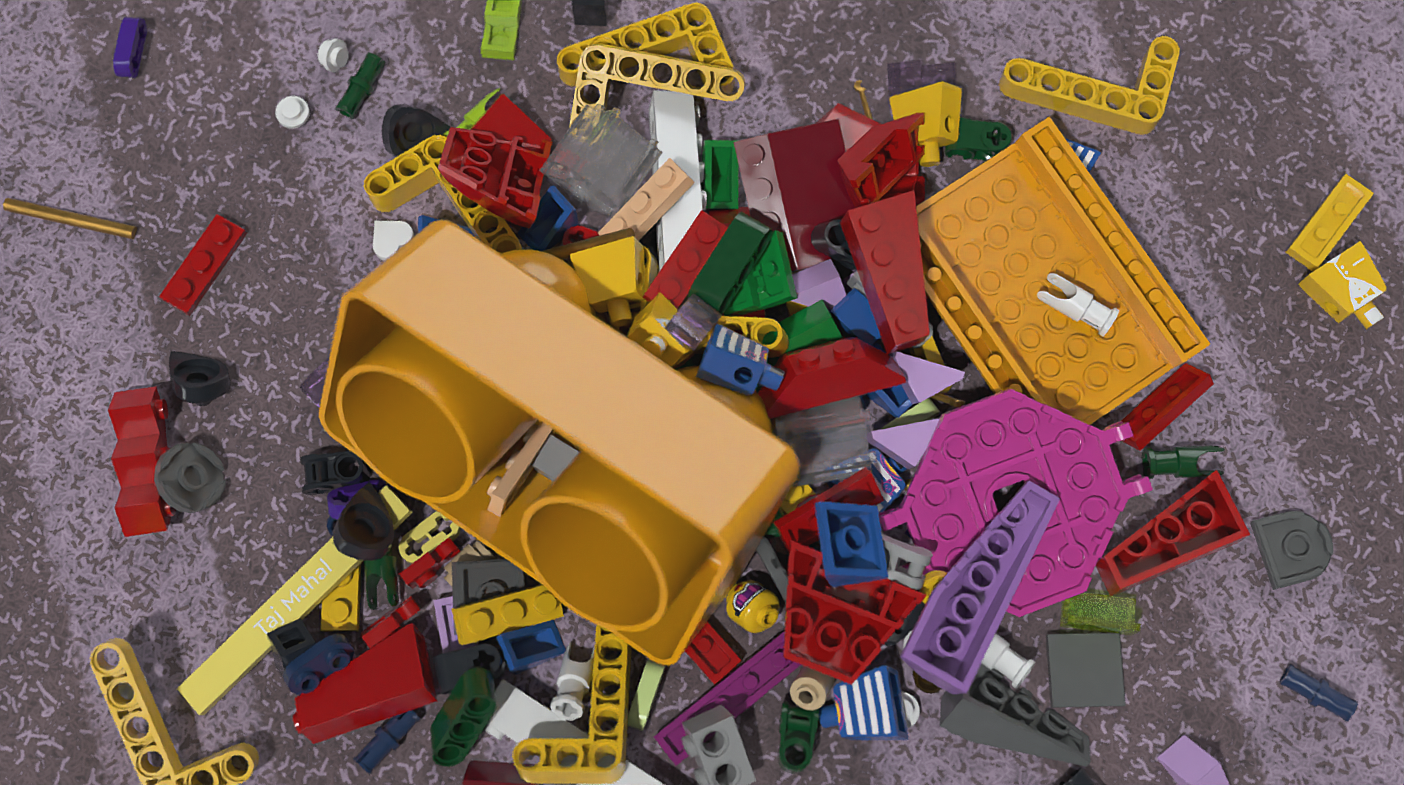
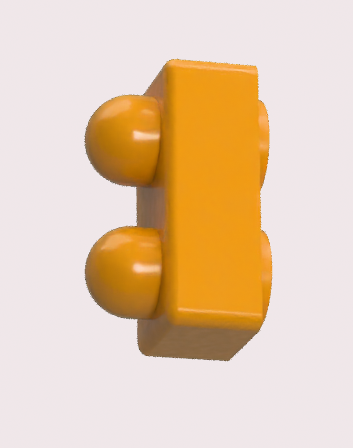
M437 220L426 226L342 296L319 408V419L325 431L335 441L363 459L374 472L390 485L428 504L543 584L570 610L594 624L605 627L656 663L673 665L679 660L744 572L799 473V460L795 451L787 443L772 434L771 420L767 415L763 400L755 390L752 396H748L696 377L699 365L675 370L598 319L595 309L589 304L587 292L575 269L565 261L549 253L528 249L499 253L455 223L447 220ZM542 421L555 430L554 437L579 451V453L553 481L536 472L533 468L501 517L488 511L491 496L487 495L488 489L496 476L503 478L508 471L505 466L515 449L521 451L526 443L523 442V439L528 429L533 424L539 425Z

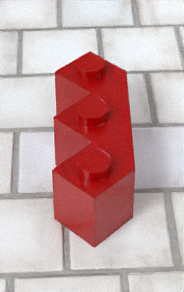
M157 386L114 392L108 413L118 441L111 460L121 486L114 509L124 537L167 531L171 517L176 514V509L169 506L159 495L154 481L155 466L160 456L170 449L167 446L165 419H168L169 415L167 402L164 398L160 399Z

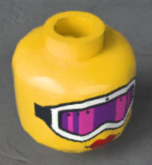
M743 581L733 586L729 591L726 600L727 615L747 632L755 634L763 632L777 621L780 607L779 599L773 591L758 581Z

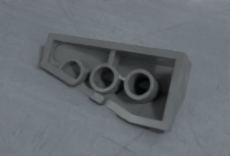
M981 663L967 693L951 694L947 691L944 692L940 705V727L954 735L978 744L1086 767L1091 762L1089 736L1056 711L1048 710L1045 713L1040 711L1036 703L1031 699L1033 695L1024 687L1019 693L1015 692L1001 681L1004 675L995 668L990 670Z

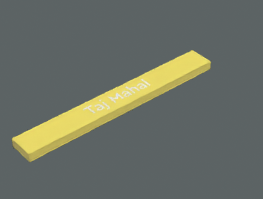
M386 485L378 492L390 514L395 530L413 511L389 486ZM332 537L202 663L177 690L199 715H205L272 650L266 633L300 618L303 620L363 560H357L339 552L333 543Z

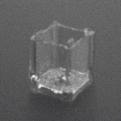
M597 104L595 108L585 105L539 171L589 210L612 218L631 199L663 152L656 147L659 143L657 140L650 139L647 141L619 116L621 113L620 109L613 108L612 111H605V106Z
M860 395L775 417L778 438L795 451L799 460V473L791 487L848 478L865 467L872 473L871 464L878 462L876 452H869L867 433L871 432L869 425H865V422L872 421L870 409H862Z

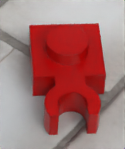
M449 537L440 543L431 553H425L400 572L399 575L411 589L417 586L420 589L425 588L438 577L435 572L443 564L452 560L460 550Z
M412 596L408 597L392 611H388L361 632V638L369 648H372L394 634L401 623L420 611V606Z

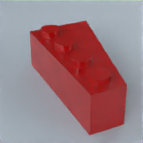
M913 190L847 210L840 222L887 354L921 344L930 335L915 192Z
M1216 470L1102 557L1096 563V568L1111 597L1237 544L1249 536L1250 533L1220 474Z

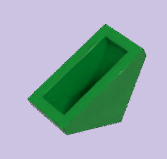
M704 140L701 160L704 163V179L700 185L701 191H706V209H738L739 164L734 147V142L737 140Z

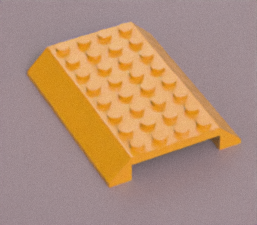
M1050 116L1021 134L1014 144L916 206L925 294L994 394L1007 389H1013L1031 399L1091 425L1159 377L1186 362L1210 345L1208 339ZM1049 273H1055L1094 295L1093 299L1104 306L1119 310L1114 323L1104 337L1098 334L1099 330L1082 320L1076 322L1038 299L1037 293L1039 291L1048 292L1056 298L1067 299L1060 288L1047 280Z

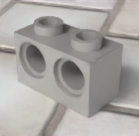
M722 705L682 722L686 736L681 737V740L689 758L695 757L698 768L693 770L698 785H749L756 781L733 716ZM716 731L713 740L703 743L707 733ZM728 764L724 773L715 775L719 766Z

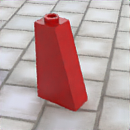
M413 623L406 625L349 662L344 669L335 671L320 681L314 691L302 693L295 697L297 712L293 713V722L297 732L303 734L313 744L436 702L437 696L425 637Z

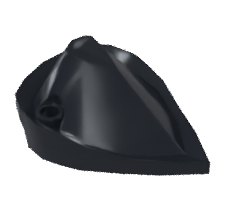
M398 104L389 108L383 118L381 128L382 142L385 150L392 156L397 157L431 136H443L446 131H449L450 126L422 108L408 104Z
M171 351L169 357L170 383L175 395L184 402L195 403L198 406H207L212 400L230 390L231 380L228 368L222 362L200 355Z
M370 481L348 502L339 515L333 530V543L339 552L348 557L366 561L382 559L388 553L395 536L390 514Z

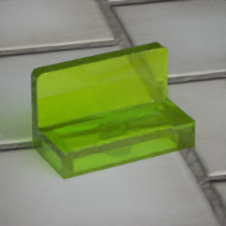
M1084 592L1065 599L1061 603L1060 627L1120 633L1123 635H1134L1141 631V624L1135 623V598Z

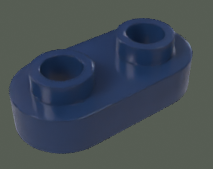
M341 634L329 635L291 661L283 672V679L292 693L297 695L310 693L318 687L320 681L335 671L344 669L352 661L354 649L345 636Z

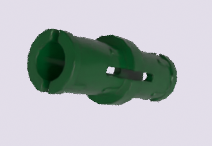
M370 52L366 54L356 74L350 76L347 81L349 86L336 105V111H340V114L350 119L355 118L366 96L372 94L374 90L372 86L386 65L385 61L381 60L382 58Z

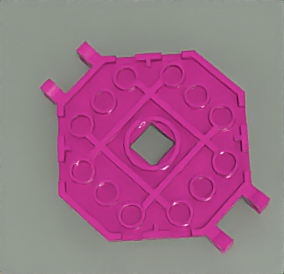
M1007 389L941 415L900 507L880 512L879 519L883 531L906 523L914 546L923 547L932 552L930 564L924 567L922 574L925 575L936 570L948 573L999 514L992 496L994 491L1023 480L1024 483L1031 481L1060 498L1006 610L1008 613L1021 617L1086 592L1092 580L1090 576L1098 559L1102 558L1113 534L1112 528L1120 511L1123 512L1129 498L1152 491L1153 488L1149 477H1142L1141 474L1122 482L1109 445L1133 437L1128 422L1123 423L1119 421L1100 430L1013 389ZM910 563L901 565L900 567L904 569H909Z

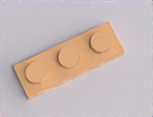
M669 158L598 234L604 235L632 228L635 232V238L639 241L695 182Z
M542 421L539 425L533 424L528 429L523 439V442L526 443L521 451L517 449L513 451L505 466L508 471L503 478L496 476L488 489L487 495L491 496L488 511L501 517L532 471V464L550 435L554 436V429Z

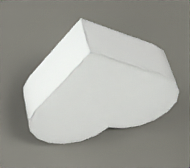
M375 221L373 250L377 257L385 261L414 237L411 226L403 221Z

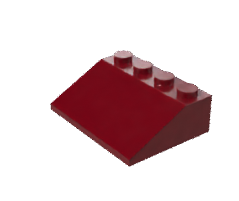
M839 119L735 141L734 147L750 216L772 228L773 231L777 230L783 233L791 271L808 268L828 259H831L832 262L836 261L818 252L813 247L811 233L818 224L831 220H842L847 210L855 208L848 195L837 162L846 152ZM829 229L828 239L834 245L836 235L832 229Z

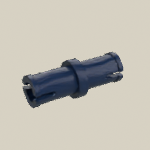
M1292 664L1288 665L1279 681L1280 685L1307 698L1308 704L1314 707L1319 705L1341 717L1346 722L1351 719L1357 709L1358 701L1329 687L1328 681L1322 678L1317 680L1295 668Z
M412 710L393 716L382 728L378 726L374 731L376 735L357 756H354L353 760L368 774H371L374 768L392 749L396 751L400 747L398 742L421 718Z

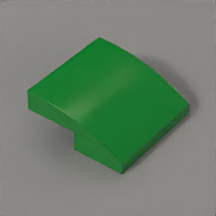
M773 231L769 244L733 301L723 313L724 316L734 317L752 313L798 298L782 232Z

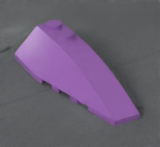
M1027 481L933 589L900 655L922 678L951 694H964L968 692L1060 498L1033 482Z

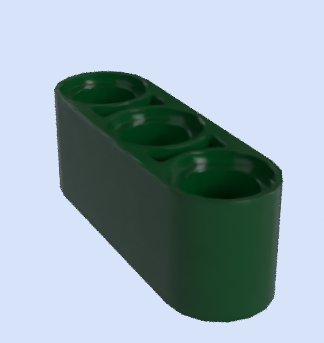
M743 212L737 214L691 285L688 298L719 316L722 315L769 244L773 229Z
M473 668L464 672L430 727L432 759L437 765L451 767L461 763L495 712L497 704L494 679L489 670Z

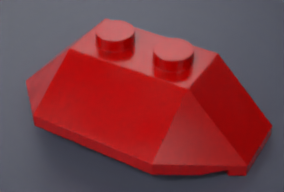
M846 337L782 354L774 366L785 371L779 388L775 391L762 386L758 395L763 400L767 415L771 419L906 383V378L892 356L858 338Z

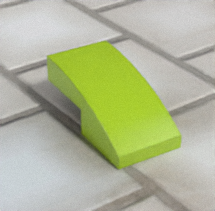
M487 0L484 14L485 29L481 44L482 58L515 59L522 0Z

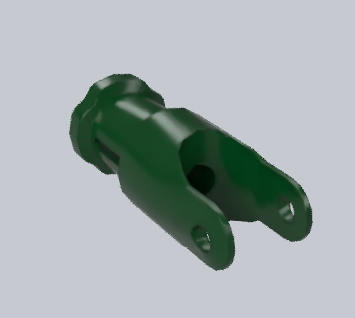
M1220 446L1173 447L1172 450L1154 451L1152 448H1144L1141 456L1143 475L1148 476L1149 479H1153L1155 475H1173L1175 478L1207 477L1216 470L1198 471L1196 466L1198 458L1204 453L1222 452L1225 449ZM1217 470L1220 475L1224 474V471Z
M391 544L388 553L382 559L364 560L367 604L372 610L378 607L377 585L381 578L387 587L389 604L397 606L399 602L396 556L392 555Z

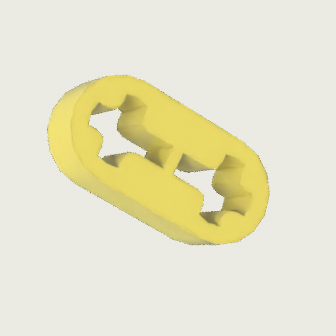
M436 511L401 538L399 543L400 555L408 563L412 564L425 553H431L447 538L450 537L454 541L459 536L461 527L452 522L450 524L452 531L446 535L442 531L432 537L431 534L439 528L437 523L439 519L443 518L446 522L449 521L448 518ZM425 538H429V541L422 545L421 550L423 553L420 556L414 553L408 556L407 552L411 549L410 541L415 540L417 543H420Z

